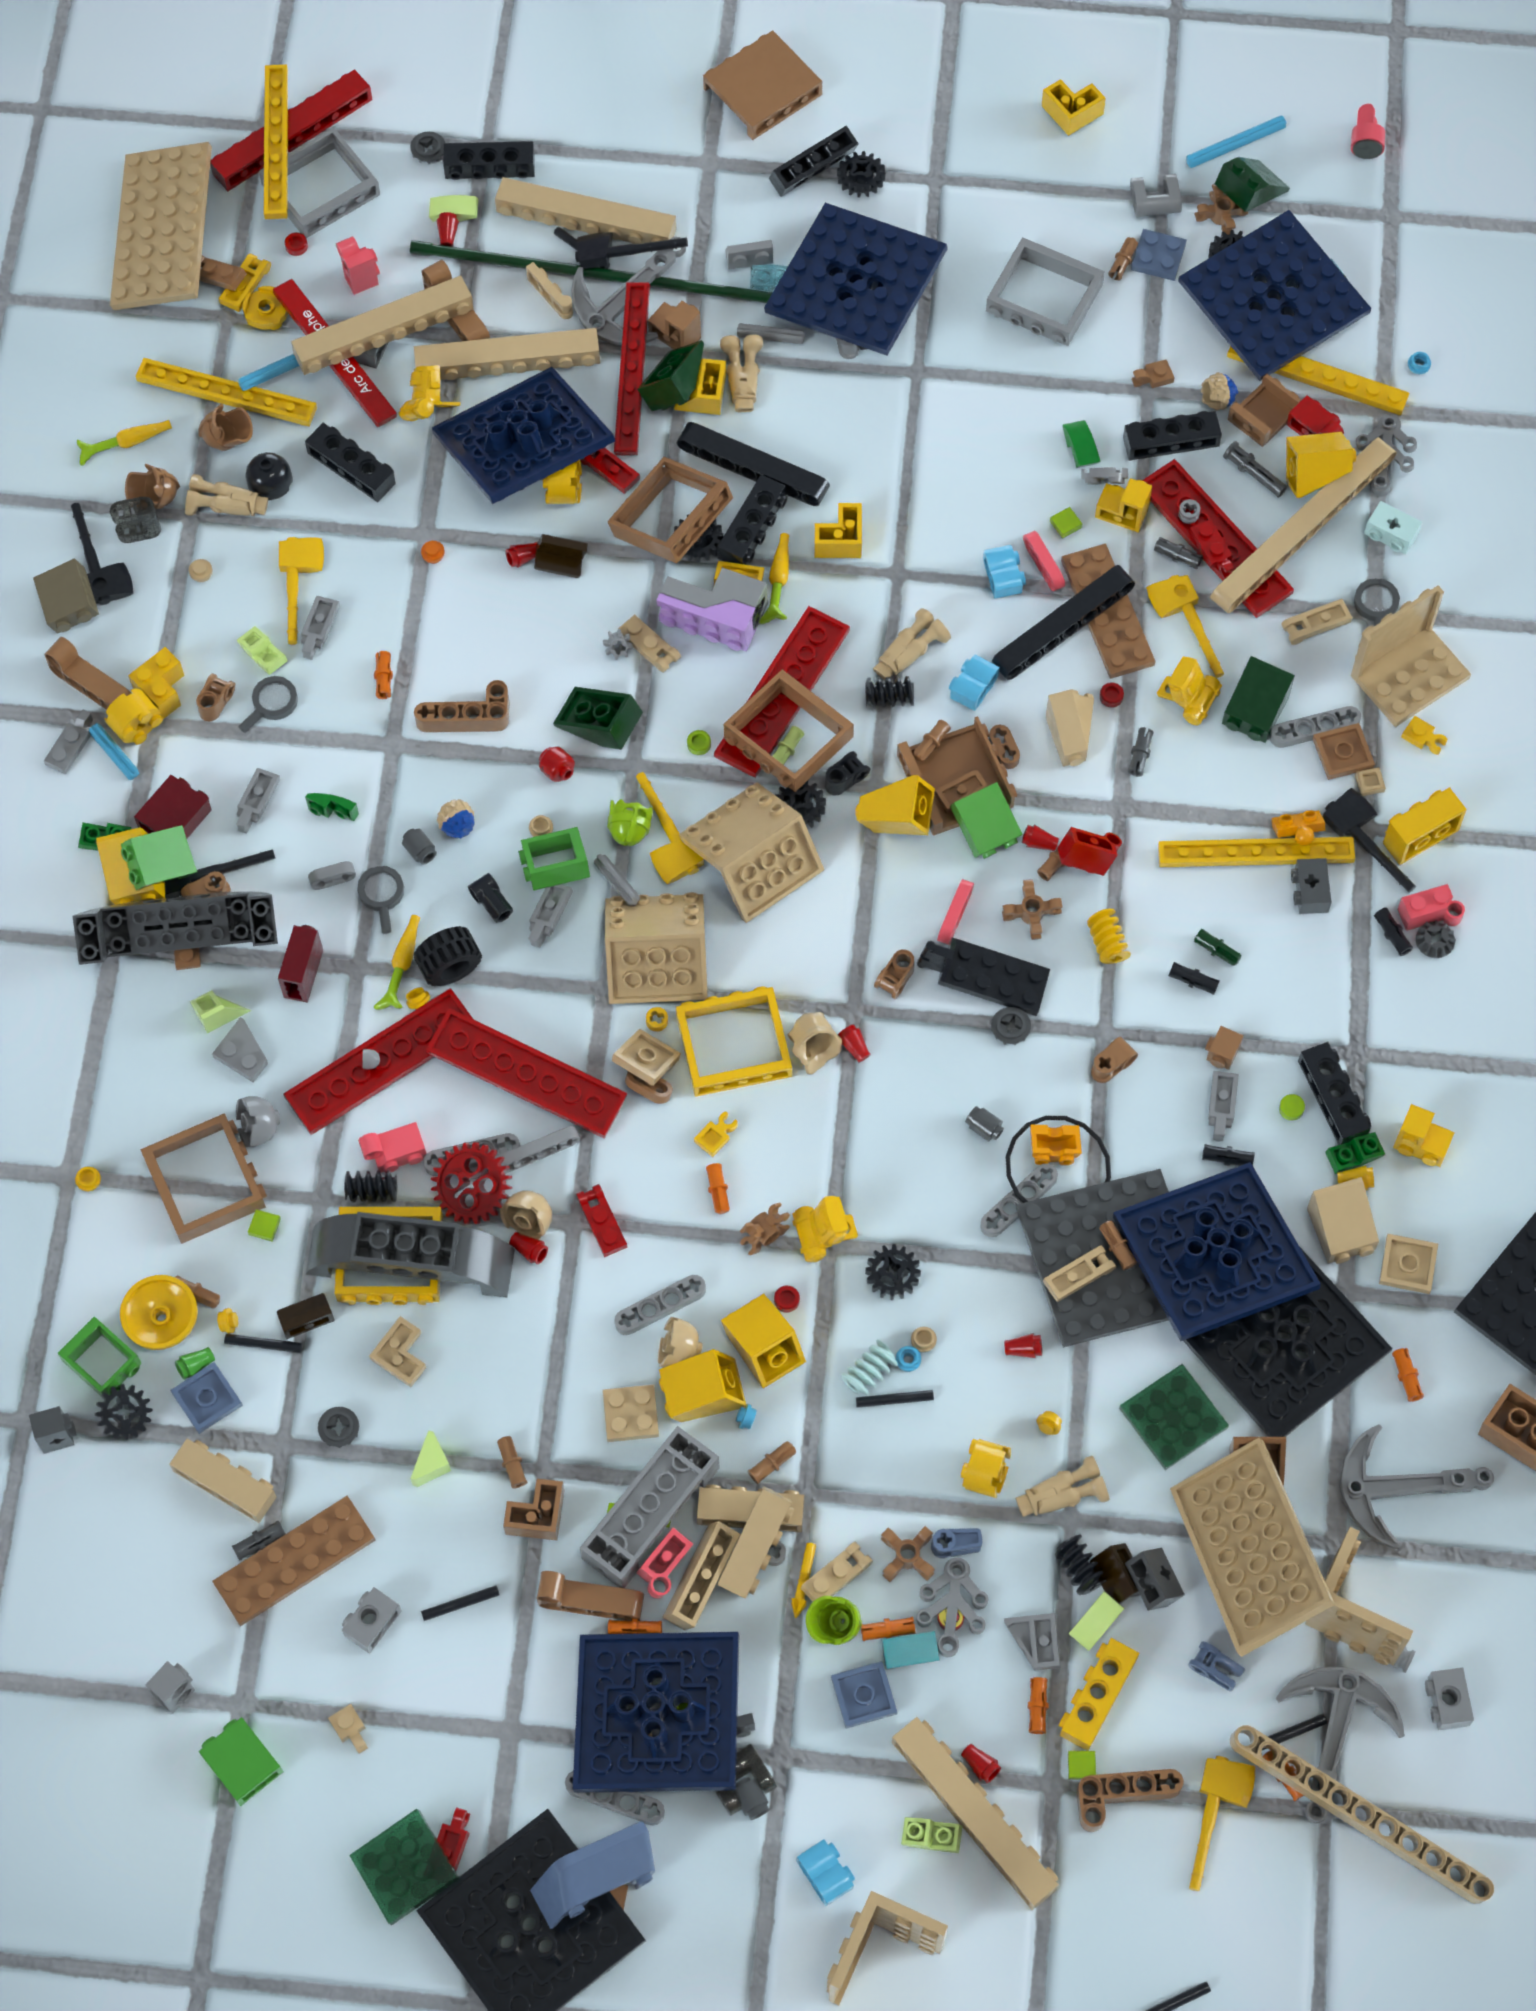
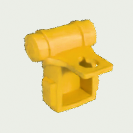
M439 365L418 366L414 369L410 379V386L413 387L412 400L406 401L402 405L399 416L403 420L411 422L428 418L433 413L434 407L451 408L460 406V402L440 401Z
M1183 656L1172 676H1167L1164 679L1157 695L1179 704L1184 708V719L1188 723L1198 726L1202 723L1203 719L1207 718V712L1215 698L1219 696L1222 685L1217 678L1203 675L1197 659ZM1168 686L1170 688V693L1166 692V688Z
M825 1196L815 1209L803 1206L792 1213L794 1218L792 1221L793 1226L796 1227L802 1247L800 1249L801 1254H804L806 1262H818L826 1256V1248L839 1244L844 1240L856 1239L858 1237L853 1216L851 1214L845 1215L840 1197Z

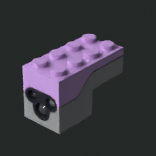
M723 567L712 591L667 576L656 600L657 606L661 607L659 621L668 627L675 626L681 628L690 635L698 634L704 636L710 642H721L733 650L747 652L760 619L768 605L767 585L765 582Z

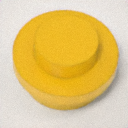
M422 987L415 988L407 993L406 1004L410 1009H418L428 1003L430 995Z
M83 1167L77 1172L75 1182L82 1191H93L100 1185L101 1175L93 1167Z
M225 1308L222 1312L218 1313L217 1321L220 1331L227 1332L228 1334L234 1333L235 1328L238 1327L236 1312H233L231 1308Z
M1045 1411L1036 1419L1039 1429L1047 1435H1056L1061 1430L1062 1420L1054 1412Z

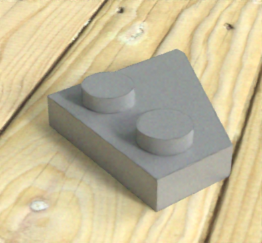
M241 1017L212 1053L213 1058L253 1083L268 1064L246 1022Z
M1055 1613L1004 1618L1007 1628L1034 1671L1061 1668Z

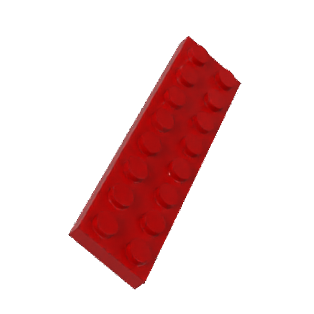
M1175 459L1142 480L1152 485L1150 502L1198 554L1202 555L1189 533L1190 527L1210 519L1232 553L1231 562L1235 569L1257 550L1253 543ZM1188 499L1195 500L1200 505L1199 518L1191 524L1185 523L1179 518V507L1184 500ZM1186 509L1185 513L1190 512L1191 514H1193L1194 510L1189 511L1188 509ZM1218 567L1212 568L1218 577L1224 581L1225 579L1222 577ZM1276 570L1242 603L1258 618L1292 595L1294 588Z
M808 606L747 702L782 669L812 691L849 633L850 626ZM781 692L740 732L771 755L801 707ZM724 737L714 751L715 758L754 778L757 777L762 769L760 764L753 759H748L742 750L735 745H730Z
M451 988L283 1094L310 1135H313L434 1058V1056L426 1053V1048L448 1008L472 1018ZM363 1049L375 1050L379 1054L380 1063L376 1068L363 1069Z
M448 1008L426 1048L427 1054L604 1139L627 1097L626 1092L451 1008Z

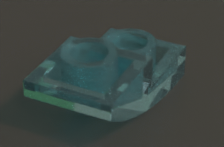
M752 265L750 288L772 292L788 266Z

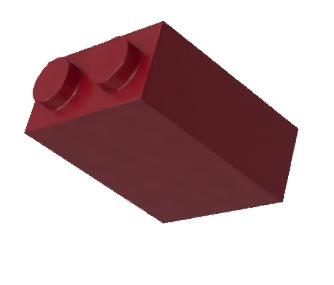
M170 774L134 818L137 827H141L148 834L182 825L187 839L212 809L209 797L203 791H195L185 779L181 777L177 779Z
M293 926L278 975L282 994L286 999L308 1003L323 954L318 930L312 926Z

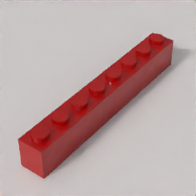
M355 69L342 75L337 81L325 86L318 93L307 97L302 103L288 110V153L373 100L370 85ZM264 127L252 132L242 141L233 144L229 149L211 159L212 175L227 192L264 168Z

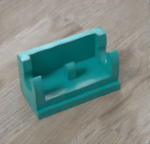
M935 1631L881 1640L887 1669L940 1661Z

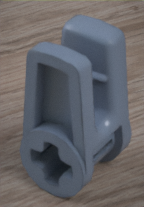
M979 1528L940 1529L933 1536L931 1543L932 1553L936 1557L943 1559L978 1553L982 1547V1534ZM940 1540H944L945 1544H948L947 1548H943L942 1544L939 1543Z
M1204 1641L1201 1642L1199 1645L1200 1651L1195 1659L1190 1660L1188 1666L1196 1673L1207 1677L1226 1690L1233 1691L1236 1682L1228 1677L1226 1673L1224 1674L1216 1669L1215 1665L1220 1666L1228 1671L1230 1675L1233 1674L1236 1677H1240L1245 1668L1221 1653L1215 1646Z

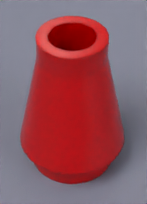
M444 212L439 214V218L436 220L440 245L453 247L459 221L454 213Z
M538 542L511 545L505 551L509 565L519 568L534 559Z
M1034 824L1033 826L1027 825L1021 843L1026 844L1028 848L1055 852L1059 838Z
M852 1024L838 1033V1036L842 1039L841 1045L856 1058L858 1063L871 1055L860 1028H856Z
M515 1232L510 1238L509 1245L514 1247L530 1263L540 1264L548 1253V1247L542 1240L522 1235L519 1232Z
M1032 1333L1004 1341L1006 1356L1013 1355L1035 1359L1036 1356H1042L1041 1335H1034Z
M969 1744L961 1753V1756L967 1761L980 1781L991 1782L1001 1770L998 1760L976 1748L973 1744Z

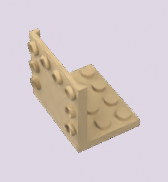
M1439 585L1431 590H1424L1413 602L1407 601L1401 606L1399 611L1394 614H1387L1379 624L1367 627L1361 634L1362 638L1358 645L1359 648L1355 656L1351 677L1395 728L1471 677V673L1432 630L1444 595V591Z
M758 782L748 786L739 795L729 799L724 805L708 813L706 817L690 825L679 834L681 841L721 872L739 915L746 923L824 871L802 815Z
M689 892L684 895H672L669 893L661 894L660 896L639 895L640 900L635 906L628 905L621 896L605 898V948L609 1004L705 1000L708 998L703 894Z
M1350 1527L1325 1577V1583L1335 1605L1306 1621L1305 1625L1325 1633L1324 1636L1333 1642H1339L1340 1640L1348 1644L1349 1648L1354 1652L1360 1654L1365 1652L1374 1656L1373 1659L1382 1665H1394L1409 1642L1413 1630L1336 1595L1361 1541L1357 1540L1360 1531Z
M871 1891L862 1912L856 1911L850 1927L853 1928L850 1938L845 1937L838 1952L842 1956L838 1965L833 1963L828 1974L826 1992L829 1993V2001L838 2006L840 2005L874 1925L893 1932V1937L903 1943H908L910 1940L919 1944L918 1949L930 1955H933L934 1952L941 1953L948 1925Z

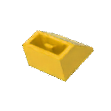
M701 359L695 390L691 393L689 401L682 405L675 404L674 410L720 415L726 381V361Z

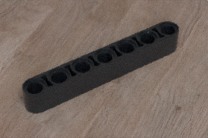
M694 422L686 424L676 442L683 451L757 482L760 475L786 486V495L811 506H819L830 487L829 482L825 478Z
M1120 565L1112 567L999 651L993 657L992 663L1000 667L999 672L1006 680L1014 679L1127 595L1134 588L1135 581Z

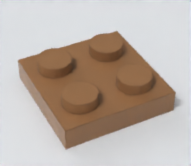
M1359 723L1313 735L1312 739L1328 780L1374 768L1375 763Z

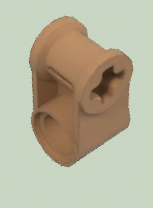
M214 673L210 674L196 699L201 719L210 722L220 716L223 708L233 696L235 682H227L218 678Z
M214 871L195 882L185 885L181 889V895L188 896L221 891L231 892V888L225 876L220 872Z
M906 949L898 950L878 975L874 987L877 989L882 988L892 994V998L897 999L914 972L913 954ZM901 961L909 963L907 967H900L897 964Z
M1120 1036L1095 1057L1091 1076L1099 1083H1106L1120 1071L1130 1066L1138 1057V1053Z

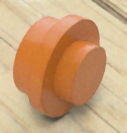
M428 541L421 548V555L428 563H438L445 554L443 545L438 541Z

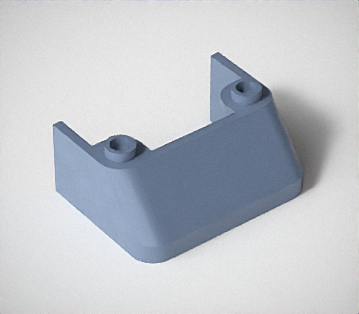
M643 1821L631 1825L559 1858L547 1869L530 1891L550 1929L556 1927L567 1915L570 1918H574L585 1911L583 1906L598 1896L629 1882L637 1890L653 1879L652 1875L655 1872L649 1831Z

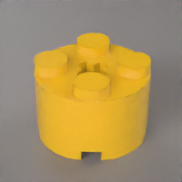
M580 460L543 479V488H548L545 493L546 504L580 503L582 492Z
M136 688L132 689V694L128 696L123 693L117 697L107 708L106 714L108 718H104V720L124 743L134 742L136 745H139L146 740L147 734L153 728L162 723L163 718L160 710L141 689Z
M973 1439L969 1448V1454H971L969 1463H964L961 1471V1478H964L962 1486L966 1490L997 1498V1493L1000 1494L1009 1467L1006 1466L1005 1458L1010 1459L1011 1448L982 1439Z

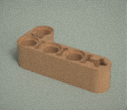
M442 259L421 270L424 289L452 279L451 272ZM474 310L447 320L462 341L490 338L486 326Z
M59 637L44 654L50 670L56 676L106 710L121 694L124 693L126 696L132 694L127 688L81 658L75 646L64 637Z
M501 680L490 682L486 688V701L420 703L414 709L416 726L422 732L502 731L509 724L507 685ZM497 693H501V694H502V695L499 696V697L493 696V695H495V694H497ZM448 715H453V716H454V717L451 718V719H446V718H445V717L448 716ZM471 715H478L476 718H469ZM494 715H502L500 718H493Z
M554 1571L541 1572L537 1593V1602L542 1608L624 1621H632V1618L640 1621L644 1593L637 1590L566 1580L563 1574Z
M1175 1769L1085 1776L1081 1779L1077 1788L1080 1824L1088 1832L1098 1831L1105 1821V1804L1175 1798L1183 1787V1777ZM1167 1779H1171L1172 1783H1176L1173 1789H1170L1169 1785L1165 1784ZM1140 1780H1145L1150 1784L1151 1788L1147 1792H1142L1137 1788L1136 1783ZM1117 1782L1123 1786L1124 1791L1120 1794H1115L1110 1790L1109 1785ZM1087 1784L1092 1785L1096 1788L1097 1794L1087 1796L1083 1792L1082 1787ZM1156 1785H1160L1158 1791H1156ZM1090 1811L1095 1812L1099 1815L1100 1821L1090 1823L1087 1821L1085 1814Z

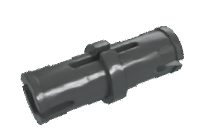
M1159 537L1154 547V551L1172 558V561L1176 563L1179 561L1194 569H1198L1203 559V555L1186 549L1184 545H1177L1162 537Z
M1146 727L1139 728L1136 744L1131 750L1133 756L1128 773L1134 775L1137 767L1136 777L1143 775L1146 759L1149 758L1151 752L1149 747L1154 732L1148 728L1146 737H1144Z
M276 1521L259 1532L257 1530L253 1531L252 1536L232 1545V1548L240 1561L259 1549L262 1550L266 1545L279 1539L286 1533L280 1522Z

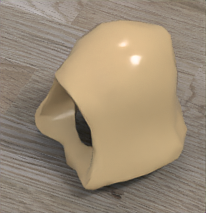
M822 1012L804 1013L796 1020L794 1027L787 1034L794 1043L793 1054L805 1065L806 1073L809 1075L822 1068L828 1060L838 1056L842 1050V1039L833 1030Z

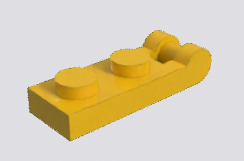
M251 253L247 255L240 266L245 270L246 276L235 291L225 288L219 297L220 304L238 312L243 308V301L246 295L250 292L253 293L263 276L271 268V262L265 259L261 261L257 259L256 255Z

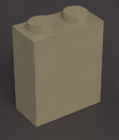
M75 558L33 577L46 623L57 634L66 632L71 627L88 622L93 617L99 615L85 567Z

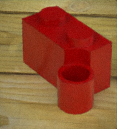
M1308 395L1289 412L1286 425L1300 436L1342 432L1344 434L1339 417L1334 413H1330L1322 407L1319 401L1313 400Z
M1070 827L1057 849L1061 864L1104 876L1117 857V851L1122 845V841L1116 834L1110 832L1101 836Z

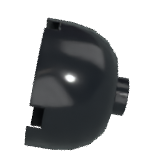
M270 452L261 453L255 456L247 465L245 477L250 491L257 492L259 496L267 497L268 500L279 499L287 494L289 486L293 482V477L288 462L282 456Z

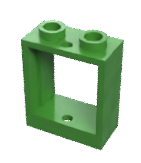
M578 827L521 840L523 850L518 851L521 865L526 864L527 866L523 868L526 882L531 881L533 891L590 877L588 860ZM570 848L573 850L575 859L538 868L534 867L532 857Z
M95 1316L58 1352L61 1360L100 1396L102 1393L110 1395L109 1388L112 1386L119 1391V1385L128 1377H133L142 1364L138 1355ZM101 1335L128 1359L103 1386L75 1362Z

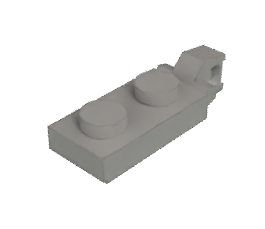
M316 596L301 632V644H304L302 648L303 658L312 660L316 649H322L340 607L339 601Z
M82 709L76 720L71 719L44 759L45 765L67 774L90 738L89 726L93 721L90 712Z
M260 768L256 769L237 806L238 811L236 815L239 819L236 825L238 831L247 834L252 822L257 823L261 819L280 781V775Z
M559 884L545 888L529 920L531 933L528 939L532 946L540 948L546 936L550 937L573 892L571 887Z
M1213 1071L1208 1114L1209 1125L1214 1126L1213 1140L1223 1141L1225 1128L1232 1127L1239 1074Z

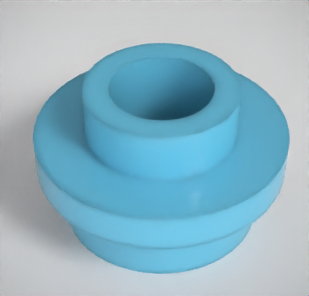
M1416 352L1408 360V368L1415 374H1424L1431 367V360L1424 352Z
M912 1346L902 1347L896 1354L897 1366L906 1372L916 1370L921 1364L920 1352ZM910 1356L913 1358V1362L906 1363L904 1358Z
M747 1404L745 1408L740 1407L736 1417V1422H739L740 1429L744 1427L751 1428L757 1412L756 1409L752 1408V1405Z

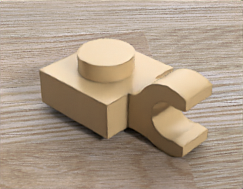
M349 1704L328 1718L342 1743L350 1739L359 1754L368 1749L359 1733L366 1728L352 1704Z

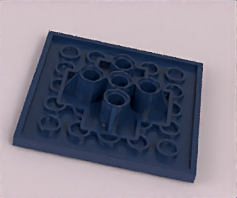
M825 202L764 307L765 313L888 356L948 250L947 244Z
M1287 210L1180 275L1178 279L1181 286L1259 381L1263 380V376L1266 374L1271 375L1370 314L1372 309L1290 210Z
M553 367L432 427L434 436L492 504L615 442L614 434Z
M1251 1162L1113 1212L1115 1223L1124 1239L1127 1240V1245L1180 1341L1320 1289V1281Z
M739 1632L580 1635L573 1770L574 1793L736 1790ZM655 1678H662L659 1684H650ZM680 1703L688 1704L684 1710L676 1709ZM627 1704L635 1705L632 1710L623 1711ZM653 1704H661V1707L658 1710H649L653 1706ZM654 1729L661 1730L655 1737L648 1736Z

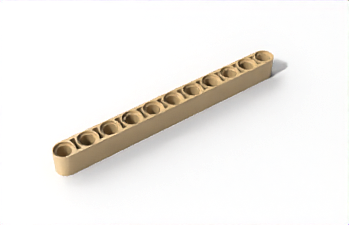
M1379 437L1372 441L1356 456L1352 472L1325 485L1222 581L1212 592L1210 599L1227 613L1235 610L1393 461L1397 451Z
M1243 1725L1231 1734L1230 1745L1235 1752L1467 1901L1479 1904L1493 1896L1494 1885L1488 1877L1255 1728ZM1239 1733H1244L1249 1737V1746H1244L1239 1742ZM1262 1748H1268L1272 1751V1761H1267L1262 1757ZM1286 1763H1291L1295 1766V1776L1286 1773ZM1309 1778H1315L1319 1782V1791H1314L1309 1787ZM1333 1793H1338L1342 1796V1806L1333 1803ZM1356 1808H1362L1366 1812L1367 1818L1365 1821H1361L1356 1817ZM1380 1823H1385L1389 1826V1836H1384L1380 1833ZM1403 1838H1409L1413 1842L1412 1851H1407L1403 1847ZM1427 1853H1432L1436 1856V1866H1431L1427 1863ZM1451 1868H1455L1460 1872L1461 1878L1459 1882L1451 1878ZM1475 1883L1483 1886V1897L1475 1894L1473 1888Z

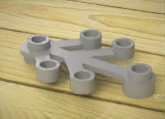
M1385 415L1381 417L1378 421V428L1368 435L1361 434L1356 438L1357 448L1364 450L1376 438L1383 436L1382 440L1397 451L1394 460L1400 465L1401 471L1408 473L1414 469L1413 458L1404 456L1392 444L1394 436L1403 445L1405 452L1412 453L1417 449L1416 439L1408 437L1400 429L1401 421L1397 416ZM1408 443L1414 444L1413 446H1406ZM1410 463L1411 465L1404 466L1403 464ZM1388 466L1371 482L1372 492L1377 496H1385L1390 492V480L1387 478Z
M958 1557L948 1560L944 1566V1574L930 1584L923 1585L919 1593L921 1600L931 1602L935 1598L936 1592L950 1583L949 1593L929 1608L920 1610L916 1618L919 1626L928 1627L931 1625L932 1619L947 1608L944 1635L939 1638L937 1645L938 1652L944 1657H952L958 1652L959 1641L955 1636L958 1610L968 1621L969 1629L973 1634H981L985 1629L984 1619L977 1616L960 1595V1586L962 1585L973 1597L972 1604L977 1609H983L987 1606L988 1596L985 1592L980 1591L969 1577V1564L964 1559ZM954 1568H959L962 1573L960 1575L953 1574L952 1570ZM924 1590H930L932 1595L929 1597L923 1594ZM977 1597H983L985 1599V1602L979 1604L976 1602L975 1599ZM927 1615L929 1620L923 1622L920 1620V1616ZM979 1622L982 1624V1627L975 1629L972 1624ZM951 1644L953 1649L946 1651L943 1645Z

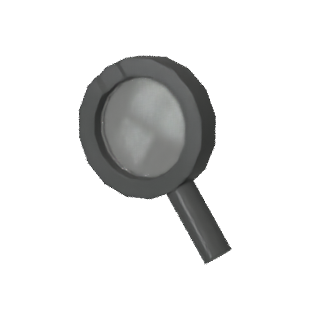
M1376 578L1367 579L1362 582L1357 588L1354 597V605L1357 612L1367 620L1374 621V626L1379 624L1387 614H1394L1398 609L1400 601L1398 590L1391 582Z
M271 676L258 682L252 693L255 711L238 726L239 729L246 733L261 717L269 720H279L292 714L297 707L298 696L296 688L291 681L284 677Z
M388 866L372 867L361 875L357 891L361 902L367 908L379 911L382 933L388 934L391 933L389 909L394 908L400 903L404 896V884L401 875L395 869Z

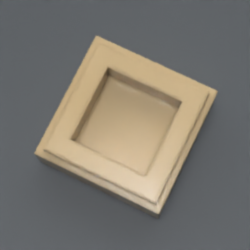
M1379 767L1355 773L1362 796L1385 792L1386 787Z

